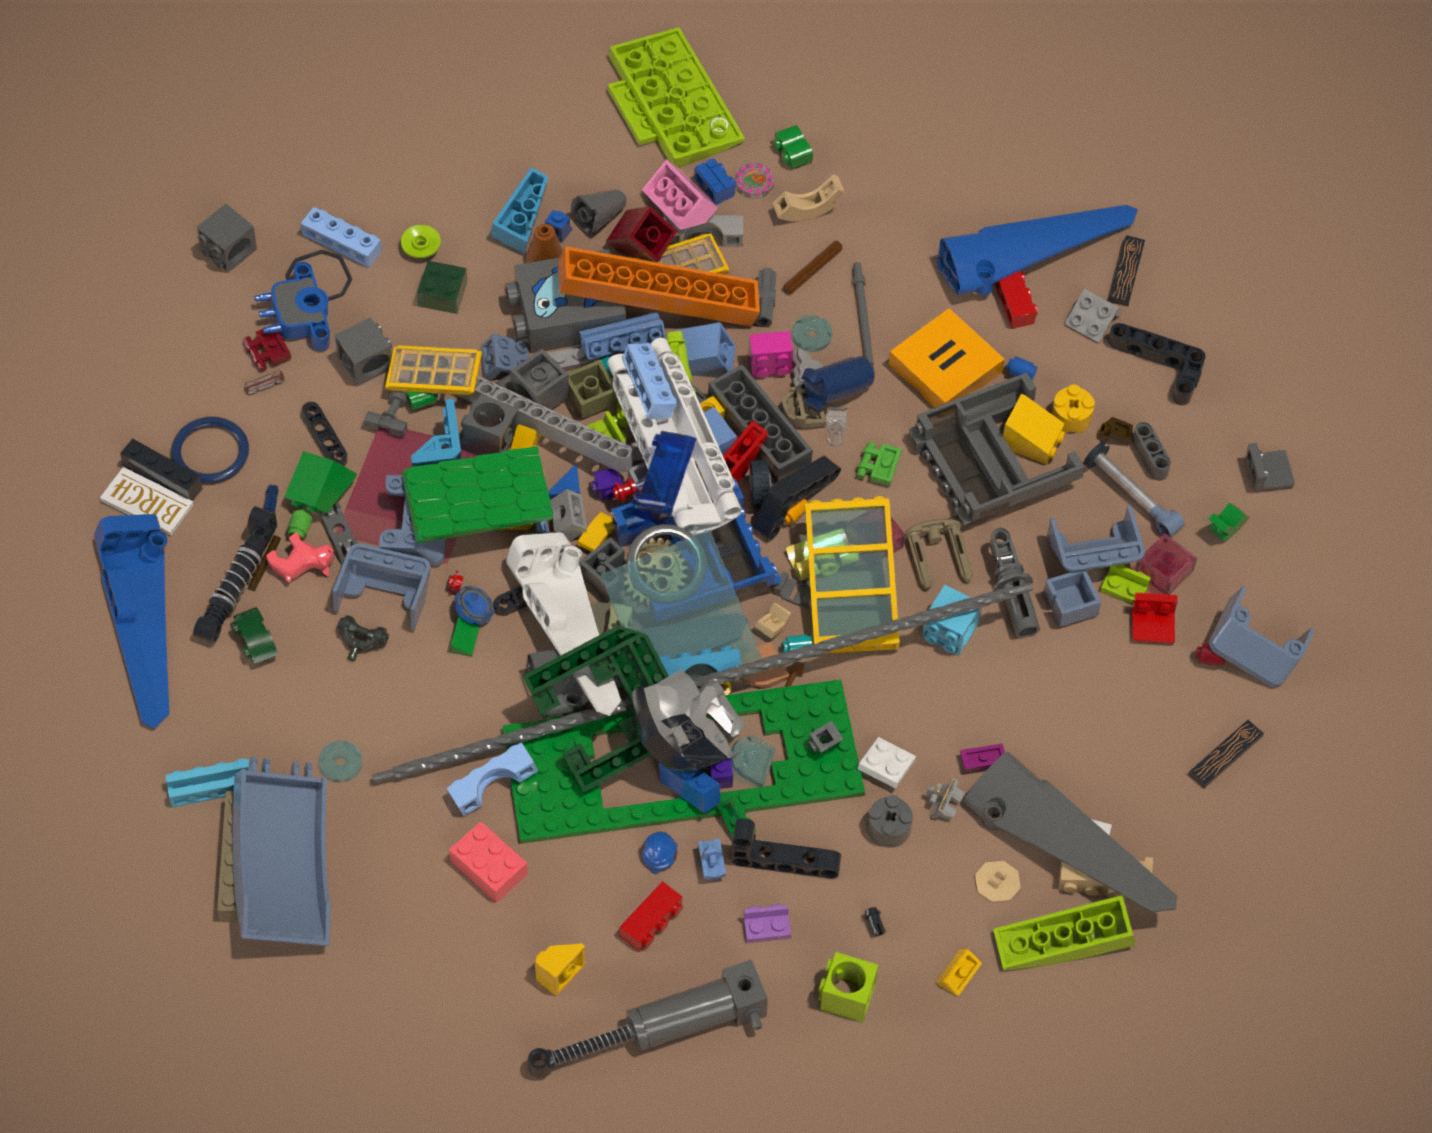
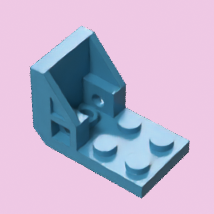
M446 399V408H442L445 435L433 436L411 456L412 467L461 459L454 399Z

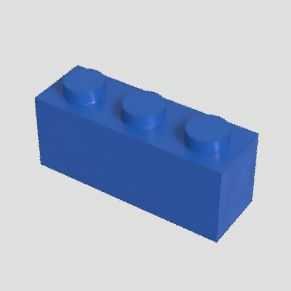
M659 762L660 782L703 813L708 812L721 802L720 784L701 770L680 771L668 769Z

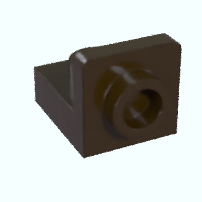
M1111 417L1100 427V442L1106 443L1109 439H1113L1129 445L1132 442L1133 425Z

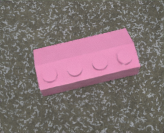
M667 159L642 189L681 230L706 223L718 209L709 197L680 168Z

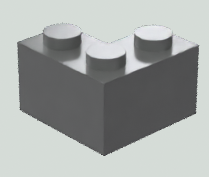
M611 537L579 562L583 578L607 601L623 590V575L617 569L625 564V550Z

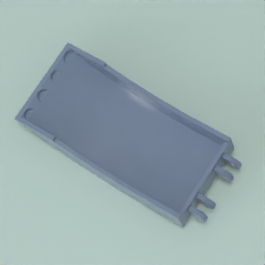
M250 757L248 771L241 769L234 775L233 874L241 939L329 946L331 902L329 901L326 868L327 778H313L312 763H306L304 766V776H299L298 761L292 762L291 775L270 773L269 758L263 759L262 771L257 772V758Z

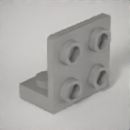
M1084 289L1065 324L1100 342L1115 316L1119 317L1123 310Z

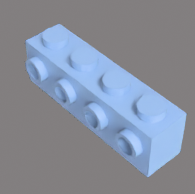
M313 207L301 222L303 236L368 268L382 252L381 239L376 235H370L359 227L352 226L343 219L328 214L325 210Z
M628 344L622 359L648 419L671 418L677 406V401L670 390V384L663 374V368L659 365L657 355L653 351L651 344Z

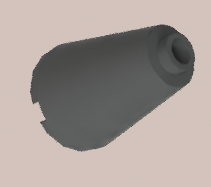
M618 189L580 195L572 200L571 213L576 215L577 220H575V223L586 234L594 233L626 206L627 199L625 194Z

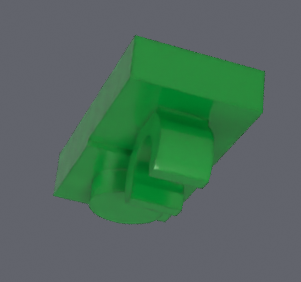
M737 795L717 805L732 837L737 819L746 818L751 820V818L746 817V813Z

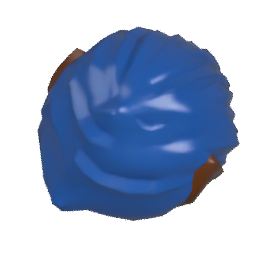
M657 831L650 834L645 840V844L641 847L644 864L653 874H658L660 871L670 868L676 861L678 844L667 832Z

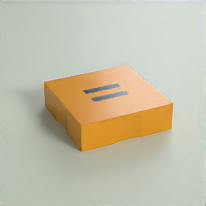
M948 308L892 349L888 365L907 383L914 386L924 399L936 408L984 387L1003 372L1005 359ZM950 406L938 412L945 416L947 413L953 410V406Z

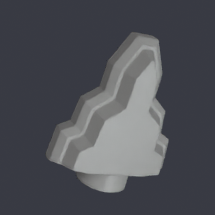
M802 348L793 349V363L795 364L793 383L795 386L800 385V389H805V380L801 379L806 368L816 370L824 366L819 360L812 359L809 353Z

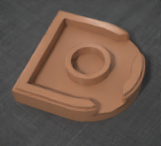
M768 642L745 653L741 658V664L751 663L776 655L777 653L771 642ZM785 666L741 678L748 685L764 689L788 680L789 673Z

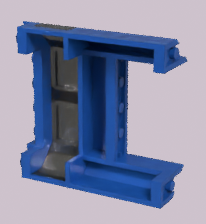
M733 479L735 483L733 490L742 508V513L719 528L694 535L700 542L706 556L704 580L699 589L683 601L659 603L648 598V616H652L655 622L782 582L774 563H770L767 556L762 557L760 554V544L752 536L753 530L750 523L747 524L745 521L744 497L735 479ZM703 480V483H704V485H705V487H706V490H707V492H708V494H709V496H710V499H711L712 503H714L713 500H712V497H711V495H710V493H709V491H708V488H707V486H706V484H705V481ZM659 494L611 509L612 524L617 533V543L620 547L632 544L642 531L660 524L677 526L673 516L669 517ZM667 535L671 546H678L676 552H684L681 558L688 560L683 566L690 569L684 572L685 575L689 576V579H686L689 584L696 570L694 552L681 538Z

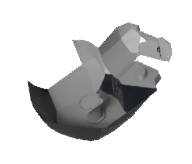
M681 669L655 685L644 688L642 684L632 692L636 726L641 744L657 761L668 769L680 771L700 770L740 753V751L733 752L730 750L726 738L715 723L706 718V714H711L733 738L746 726L725 697V691L717 681L710 680L698 690L694 681Z

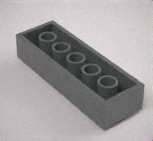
M743 365L708 383V397L714 396L725 409L726 420L739 436L752 421L768 431L769 434L756 456L759 460L768 461L769 472L777 482L812 463L813 450Z

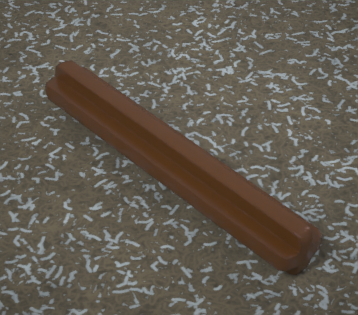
M837 240L831 243L784 284V291L792 294L842 250L843 245Z

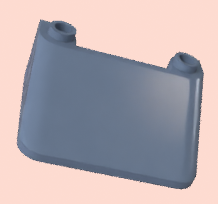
M1127 506L1124 520L1114 524L1112 530L1114 537L1068 544L1066 536L1058 532L1055 518L1050 519L1047 531L1049 544L1063 567L1070 572L1138 562L1143 559L1145 554L1132 506Z

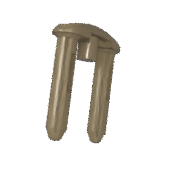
M934 519L911 526L904 534V539L908 540L920 584L926 590L932 587L933 581L920 540L921 536L928 535L930 544H936L942 540L940 532H943V534L948 533L961 578L965 582L972 580L973 572L960 531L962 524L955 519ZM956 540L958 541L961 554H960V552H959V549H958ZM916 548L918 549L921 562L919 561Z

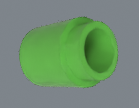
M301 509L293 512L287 527L288 538L296 532L299 534L301 541L307 537L313 520L308 511Z

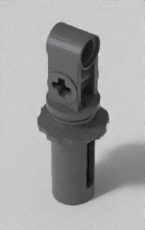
M996 528L992 532L989 544L996 568L995 577L998 580L994 585V591L1008 587L1013 588L1030 582L1033 583L1030 574L1023 573L1024 567L1018 562L1017 552L1013 546L1009 531L1005 528ZM996 539H1001L1004 542H998ZM1029 592L1017 595L1024 618L1022 617L1016 595L1013 596L1014 598L1006 600L1016 637L1026 638L1040 631Z

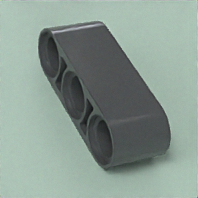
M1140 422L1135 426L1132 442L1152 478L1159 481L1164 480L1168 477L1171 460L1153 427L1147 422Z

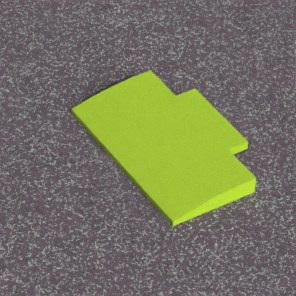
M680 27L610 46L609 58L622 80L608 84L607 90L639 146L657 141L668 161L677 167H681L720 153L745 141V137ZM716 118H724L728 122V127L726 128L725 125L716 123L711 128V122ZM715 128H722V129H724V131H722V132H717V131H714V129H715Z

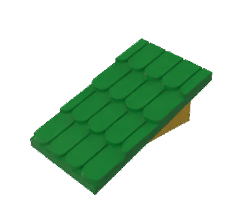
M538 446L505 450V452L478 455L473 458L441 461L438 464L414 466L404 469L402 472L417 544L497 529L530 530L534 523L549 521L554 517Z

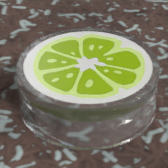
M716 117L710 122V128L716 123H721L727 129L729 128L728 120L723 117ZM722 128L714 129L716 133L725 132Z

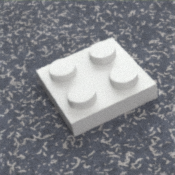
M878 737L860 761L858 770L896 789L915 762L916 756Z

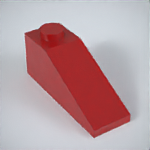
M754 421L748 425L723 455L731 476L737 481V484L749 470L750 461H754L769 434L768 431Z

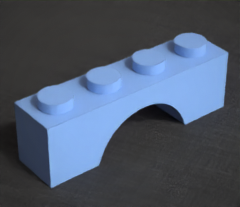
M520 743L511 746L502 755L490 759L484 766L472 770L466 777L454 781L451 786L447 787V790L462 815L466 816L482 806L483 792L492 781L508 777L522 782L538 772V769L523 744Z

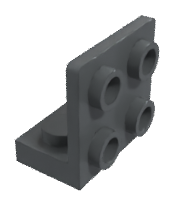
M1257 443L1248 445L1245 458L1255 491L1293 487L1295 485L1285 450L1263 453L1262 450H1259Z

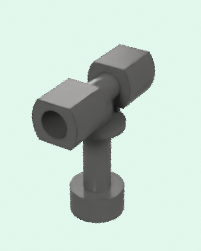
M393 391L389 398L391 405L388 411H384L381 415L368 411L364 419V427L379 430L382 427L388 429L389 434L403 438L407 431V422L397 420L395 414L399 407L405 405L407 395L402 391Z

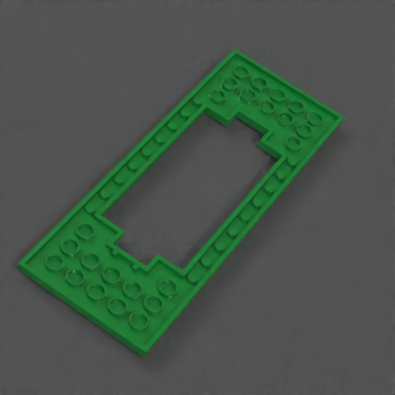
M841 679L725 695L738 716L761 713L765 736L782 734L787 760L771 762L775 785L720 792L721 802L737 795L745 813L865 796L861 771L858 770L859 760ZM634 710L610 715L603 719L578 724L569 729L520 742L534 761L538 772L522 782L510 778L520 844L722 816L717 805L708 812L703 813L684 798L604 809L600 786H594L584 792L581 790L570 774L571 772L561 753L581 743L589 759H595L592 736L623 732L618 723L634 715ZM706 714V718L716 720L711 714ZM560 718L502 725L503 734ZM832 721L843 738L842 742L822 754H819L818 751L813 752L808 744L810 740L808 736ZM821 736L819 741L825 744L827 743V738ZM513 743L505 747L506 752L511 746L518 745L520 743Z

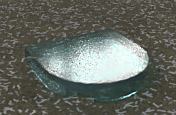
M753 736L741 738L731 748L733 752L740 751V753L731 757L732 766L741 777L758 787H762L765 784L776 749Z

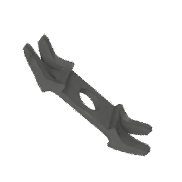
M336 501L334 504L337 510L336 513L333 506L328 511V516L321 511H318L327 528L340 562L343 565L345 559L341 547H344L345 551L348 552L351 543L352 545L358 543L343 515L340 504ZM342 525L345 530L341 534H336L333 532V527Z

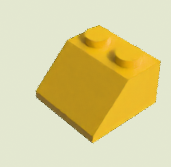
M582 943L549 946L545 951L542 950L535 958L536 981L557 996L585 966V946Z

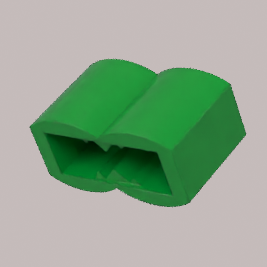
M797 125L775 132L773 144L775 149L781 152L784 164H788L792 169L813 161V151Z

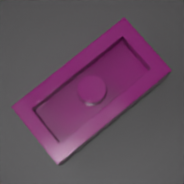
M1003 743L960 750L964 773L988 769L1005 753Z

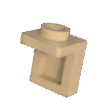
M773 603L769 613L757 621L755 628L772 639L786 628L791 613L779 604Z

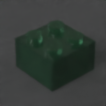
M427 261L417 292L418 306L457 314L467 285V268Z

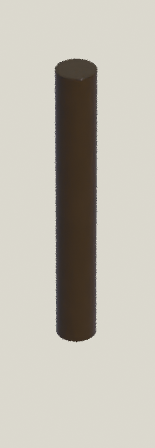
M273 536L260 565L248 585L250 590H256L268 566L266 555L273 550L276 551L281 541L279 536Z

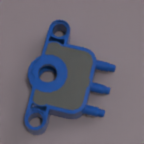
M298 262L294 266V279L277 282L272 286L271 292L254 296L256 302L271 300L272 309L259 311V317L274 316L276 324L264 327L263 332H279L286 339L309 337L311 345L315 350L324 351L330 345V329L327 322L328 296L326 292L317 287L311 265L307 262Z

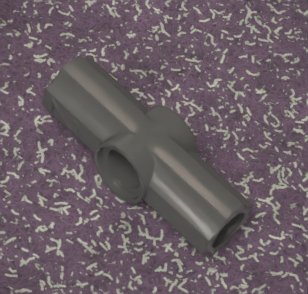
M771 268L759 270L760 313L755 323L760 327L772 325L773 307H775L776 272Z

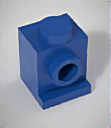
M553 210L545 220V224L558 229V233H555L559 242L563 243L572 231L570 218L561 211Z

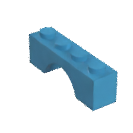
M732 645L719 647L720 651L713 653L711 649L699 650V655L691 656V652L679 653L678 658L670 659V655L659 657L669 676L680 669L685 672L695 664L706 665L714 672H721L725 669L741 665L739 649H733Z

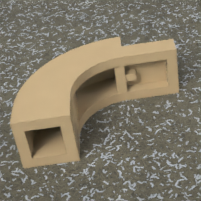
M832 175L812 192L793 194L785 191L772 204L779 219L804 221L821 216L836 206L835 200L845 191L839 176Z

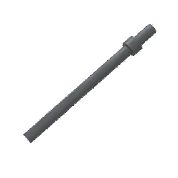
M857 262L853 264L855 275L853 283L857 291L864 355L874 365L864 290L866 282L865 276L862 275L861 263Z

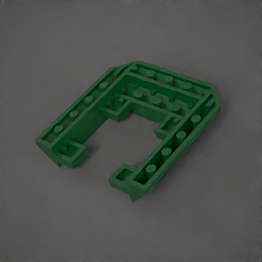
M619 625L522 676L529 696H531L540 715L561 705L551 685L587 666L597 684L617 676L633 708L632 692L642 684L646 688L669 677L648 635ZM635 714L618 723L628 742L605 755L590 761L581 743L561 753L571 772L570 774L583 792L651 756L648 750L641 744Z

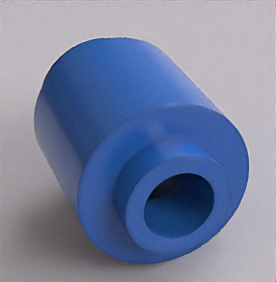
M1015 356L1014 359L1010 358L1006 370L1009 371L1008 375L1012 377L1027 372L1033 381L1038 366H1035L1033 362Z

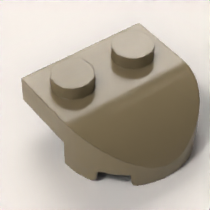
M800 385L790 388L782 400L783 411L788 420L799 428L825 426L826 420L823 406L822 411H813L803 401V399L809 398L806 390L800 389Z

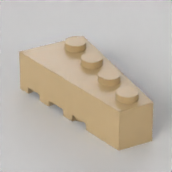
M1145 857V861H1139L1152 873L1153 857ZM1061 861L1058 890H1064L1067 893L1082 892L1090 896L1106 895L1110 898L1121 896L1112 889Z

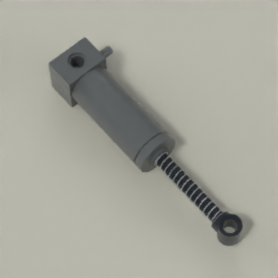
M751 959L722 969V978L626 1010L627 1021L623 1028L619 1027L617 1030L614 1029L613 1031H608V1033H602V1035L597 1034L596 1037L592 1036L590 1039L580 1040L579 1043L574 1042L573 1045L569 1044L567 1047L563 1046V1048H557L555 1051L543 1048L532 1050L528 1056L529 1072L534 1077L543 1078L556 1068V1064L561 1065L562 1062L572 1061L574 1058L583 1057L586 1054L589 1055L591 1052L595 1053L594 1051H600L603 1048L606 1050V1047H611L615 1044L617 1046L618 1043L623 1044L624 1041L628 1042L630 1039L635 1043L638 1051L641 1052L731 1020H735L737 1027L752 1022L754 1029L759 1030L762 1028L760 1019L767 1017L768 998ZM538 1060H542L545 1062L541 1066L534 1064Z

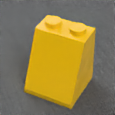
M1021 394L1005 424L1003 437L1012 452L1047 465L1050 459H1054L1058 450L1056 446L1058 443L1062 444L1066 433L1063 432L1064 423L1027 396Z

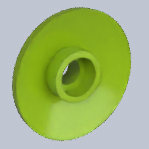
M427 225L412 226L401 237L403 251L414 258L432 256L438 251L441 244L439 233Z

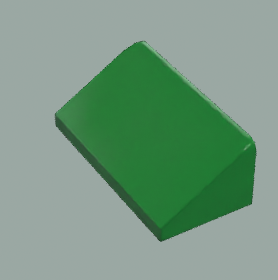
M459 616L451 642V653L472 656L481 625L476 623L470 624Z

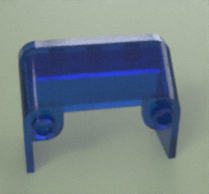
M660 431L659 434L655 433L651 444L655 446L654 454L643 487L639 493L635 492L632 504L635 506L631 510L630 515L658 525L663 524L670 517L696 442L695 437Z

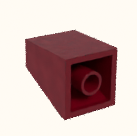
M647 206L626 210L606 242L620 254L658 262L678 231L653 208Z

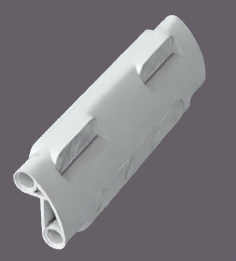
M657 338L651 343V346L657 355L659 365L663 368V374L670 384V390L677 401V406L671 418L648 419L622 357L624 354L610 357L607 364L613 375L614 391L669 517L673 516L677 526L684 528L693 535H698L729 523L742 513V508L733 490L734 480L679 357L672 353L667 339ZM696 463H697V465H698V468H699V470H700V472H701V475H702V477H703V479H704V481H705V484H706V486H707V488H708V491H709V493H710V495H711L712 500H713L714 503H712V501H711V499H710V496H709V494H708V492H707V490H706V487H705V485H704V483H703V480H702V478H701V476H700V474H699V471H698V469H697V467H696Z

